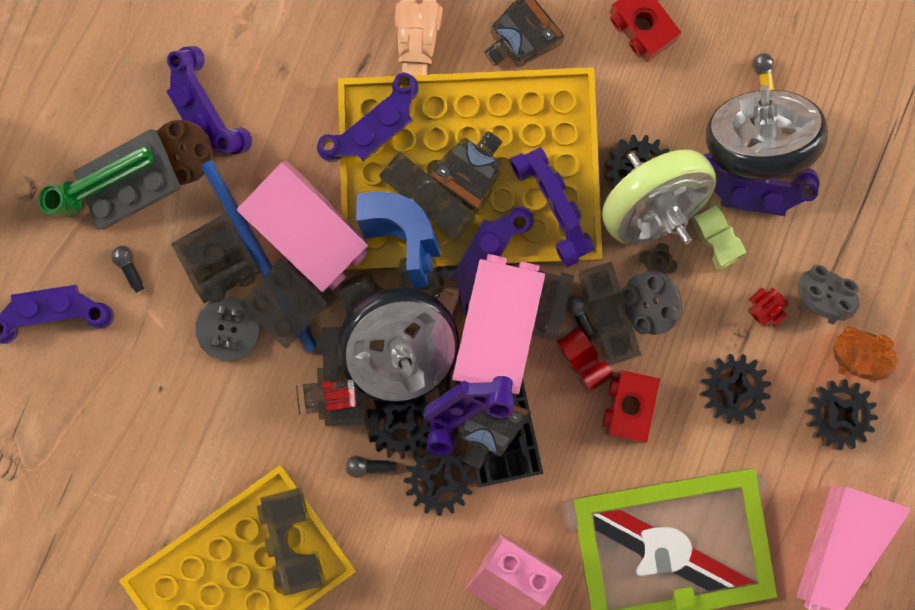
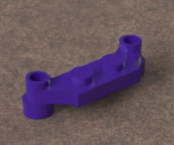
M197 46L182 47L179 51L170 52L167 57V64L171 69L170 89L166 92L182 120L191 121L201 126L209 136L212 147L216 148L220 153L240 154L247 152L252 145V137L249 131L243 127L233 129L225 127L194 73L202 69L205 58L202 50Z
M405 72L399 73L393 81L392 94L342 135L326 134L320 137L317 144V151L320 157L330 163L338 161L341 157H359L363 162L413 122L409 113L412 100L416 98L419 92L418 82L415 77ZM402 82H409V87L404 89L399 87ZM327 143H334V147L331 150H324Z
M539 147L525 155L519 153L511 157L509 161L519 181L522 182L532 176L535 178L566 237L565 240L555 244L558 256L564 266L569 267L579 262L580 257L595 250L587 233L583 234L581 230V223L579 222L581 213L574 201H568L563 192L566 190L565 183L558 172L553 173L551 167L548 166L549 161L544 150Z
M709 153L704 154L714 168L716 174L714 192L721 198L722 207L785 216L786 210L804 201H812L818 196L820 182L818 174L811 168L793 175L792 182L774 179L754 180L739 177L725 171L716 164Z
M517 206L512 209L509 215L491 222L486 219L482 221L452 275L453 278L458 280L461 309L466 316L479 260H487L488 254L501 257L512 236L528 232L532 228L535 218L533 212L528 207ZM518 216L524 217L526 224L524 226L517 225L515 218Z
M77 285L12 294L11 302L0 313V325H3L4 328L0 334V343L9 344L17 338L18 328L78 318L87 320L88 324L94 328L105 329L112 324L114 313L108 305L100 302L96 303L79 293ZM100 310V318L94 320V312Z
M497 376L493 378L492 382L469 383L463 381L425 407L424 419L429 420L431 430L428 435L427 450L432 454L440 456L451 454L455 439L452 435V430L484 409L493 417L506 418L511 416L514 409L512 379L506 376Z

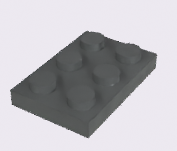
M149 129L74 171L78 181L141 147H147L153 153L152 165L85 199L98 230L106 229L181 189L157 130Z

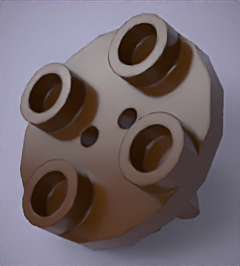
M173 120L160 127L157 132L179 185L198 181L205 175L201 165L213 158V147L207 133L201 126L187 120ZM184 144L187 146L186 150L183 148Z

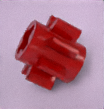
M761 288L749 298L753 306L748 309V312L762 327H766L769 323L773 327L778 326L788 317L784 309L789 304L783 295L774 288H771L768 292Z

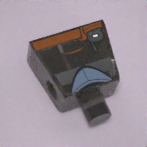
M515 0L491 26V35L496 42L487 48L484 54L493 66H497L509 57L517 67H521L559 47L563 43L564 34L536 0Z
M486 131L477 145L464 137L427 173L428 179L479 215L502 169V163L494 158L493 155L503 142L489 131Z
M514 404L511 416L497 418L489 415L486 409L461 424L458 438L470 443L462 461L480 469L488 452L501 457L531 411Z

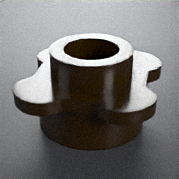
M660 243L656 249L650 252L644 251L640 255V262L645 264L648 271L653 270L665 274L667 272L673 273L677 269V262L673 260L669 252V246L664 243ZM656 259H660V260H661V264H660V265H657V264H656V262H655Z

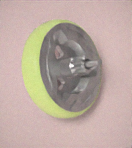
M688 149L671 151L645 163L640 162L636 154L631 152L627 157L633 164L634 169L615 186L603 206L602 217L607 231L613 238L624 244H642L658 239L668 233H678L684 244H689L692 239L685 230L688 220L702 209L715 189L716 174L711 163L701 153Z

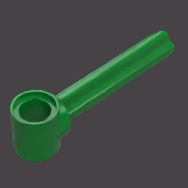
M141 147L74 183L65 181L58 186L47 185L39 193V207L47 214L72 217L79 212L82 200L152 165L153 153L147 147Z

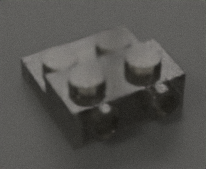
M227 212L171 243L190 282L204 304L208 301L211 303L222 301L227 296L228 290L237 285L246 287L252 284L256 279L255 275L261 272Z

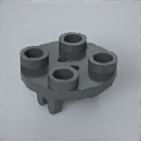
M814 265L811 270L803 274L798 282V292L802 301L798 308L805 311L809 307L822 317L828 318V323L834 325L837 320L845 321L852 318L858 310L859 297L857 292L859 287L851 279H843L837 274L829 272L824 266Z
M653 270L640 272L631 278L627 286L621 290V300L624 303L626 314L638 333L643 335L661 334L668 332L677 324L682 313L680 292L672 279L662 272Z
M220 297L209 302L200 311L196 321V337L200 347L209 356L221 361H235L248 356L255 348L260 337V321L256 311L245 301L235 297ZM224 325V330L220 331L219 326ZM233 327L237 328L236 333H232Z

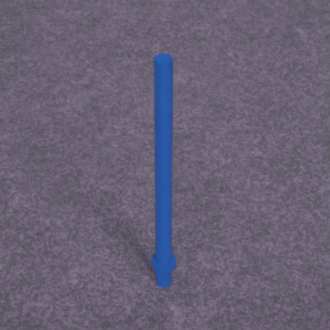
M212 160L201 165L203 172L293 327V336H298L307 353L314 350L318 345L309 331L311 326L303 321L248 222L236 210L238 205Z

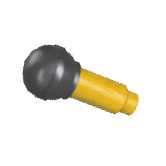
M760 53L753 59L752 68L759 75L761 86L767 85L769 90H775L772 78L775 62L771 55Z

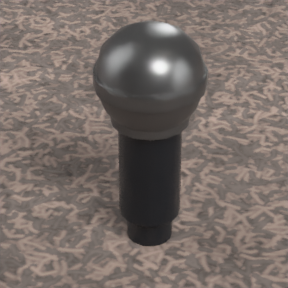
M127 246L116 247L111 253L112 263L119 267V269H122L135 293L144 290L143 281L133 264L132 250Z
M580 295L570 296L565 303L566 312L573 318L575 317L580 330L587 336L590 342L596 340V332L586 313V299Z
M353 456L347 460L345 467L348 475L359 478L367 473H389L390 471H396V461L366 460L360 456Z

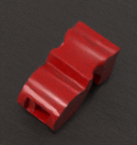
M575 328L573 332L556 341L559 349L571 364L572 370L580 376V382L589 393L612 378L613 370L605 361L602 363L598 361L597 351L580 328Z

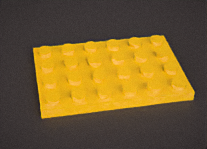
M280 464L122 577L119 582L139 610H304L357 572V570L285 468Z

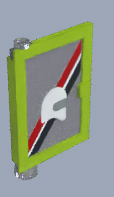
M755 468L733 470L562 501L567 533L577 532L590 610H710L778 598L760 493L766 492L762 473L756 474Z

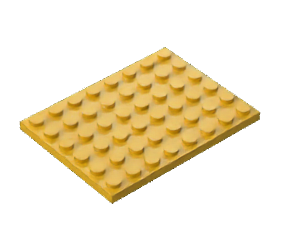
M594 67L412 75L417 80L419 86L418 95L412 100L409 113L413 122L365 161L362 162L359 157H341L340 159L341 213L362 236L363 234L356 222L357 194L376 191L396 193L411 199L426 213L439 242L441 257L432 258L433 267H456L484 219L491 222L509 215L512 209L517 206H526L534 214V224L528 232L512 236L501 257L507 258L506 264H520V261L527 263H556L562 261L558 256L555 244L565 240L566 237L535 178L532 176L522 182L519 181L509 161L511 157L519 153L525 155L541 147L548 158V166L551 167L553 173L558 172L561 175L566 186V190L563 192L568 201H574L581 213L579 222L581 223L580 227L583 234L587 233L595 247V250L580 257L579 262L603 260ZM396 76L338 79L339 135H342L392 94V84ZM404 81L400 84L399 87L403 89L409 87L410 83ZM489 134L500 141L494 152H491L482 145ZM467 141H469L496 160V162L492 163L498 167L492 174L495 178L492 185L480 177V171L476 174L473 170L469 169L465 175L466 178L459 175L466 166L461 164L463 159L457 161L453 158L455 156L453 151L460 145L466 149ZM451 159L457 163L456 169L453 168L450 175L456 170L458 175L455 177V182L462 187L466 186V190L471 193L473 192V195L481 199L478 208L472 209L461 201L459 195L456 198L436 184L435 182L440 181L433 179L430 174L440 164L450 168L451 165L448 162ZM477 179L472 187H470L469 184L472 180ZM481 179L491 187L488 192L481 186L478 189L473 188V186ZM518 216L515 218V223L519 226H524L526 220L524 217ZM393 236L367 238L366 240L369 244L365 250L369 254L356 267L350 263L344 271L406 269L407 242Z

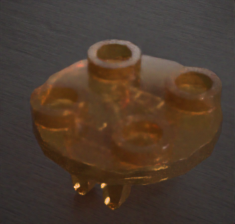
M851 326L844 328L842 334L837 336L833 346L834 358L837 360L838 365H840L838 373L845 375L846 371H848L852 375L876 383L877 380L888 378L894 373L898 362L896 352L892 348L894 345L893 341L886 335H875Z

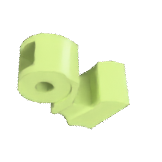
M712 205L710 209L692 217V223L703 244L712 247L714 250L712 261L717 272L742 259L747 253L742 241L734 235L733 227L728 226L723 213L717 205Z

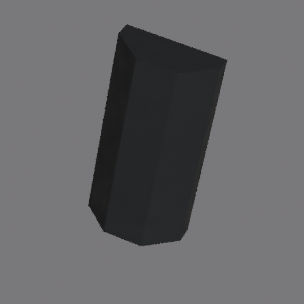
M523 378L519 395L512 393V396L514 397V405L528 412L519 426L509 422L505 429L514 433L511 437L506 436L510 439L504 448L499 446L497 454L469 441L471 451L483 456L478 468L475 467L479 488L544 474ZM484 409V413L478 424H481V421L486 413V409ZM488 414L483 426L485 427L486 423V428H492L493 430L497 419H500L501 421L495 432L502 434L498 432V429L504 418L496 419V417L490 415L488 419Z

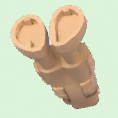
M402 0L395 4L394 22L398 31V53L400 56L398 63L402 64V73L427 75V67L432 64L431 59L434 53L437 31H439L442 24L443 7L436 3V0H422L421 4H417L416 0Z

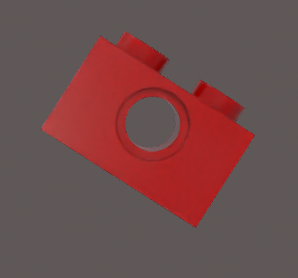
M617 0L612 4L609 12L611 14L610 21L617 31L625 32L631 40L629 46L634 54L639 58L643 56L646 62H649L678 41L682 33L658 0ZM639 18L646 19L650 23L651 28L640 30L636 27L635 20Z
M624 370L619 371L618 377L612 376L608 395L614 396L611 409H605L602 427L607 428L606 435L641 443L648 442L660 378ZM626 397L635 399L638 404V410L632 416L625 414L621 408V403Z

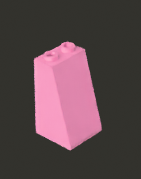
M288 160L281 162L236 209L321 292L327 287L334 290L345 279L346 276L342 272L351 263L356 267L369 254L365 250L369 242Z
M488 254L487 260H479L452 380L483 383L492 382L493 378L497 376H506L513 381L512 393L519 395L545 273L538 272L539 265L520 261L519 267L506 265L507 258Z
M831 486L796 598L804 600V607L810 610H845L908 516L910 508L849 487Z
M499 534L465 590L497 610H540L545 606L563 576L552 566L502 534Z

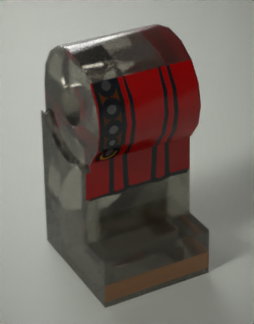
M353 380L296 385L299 415L361 406L359 390Z

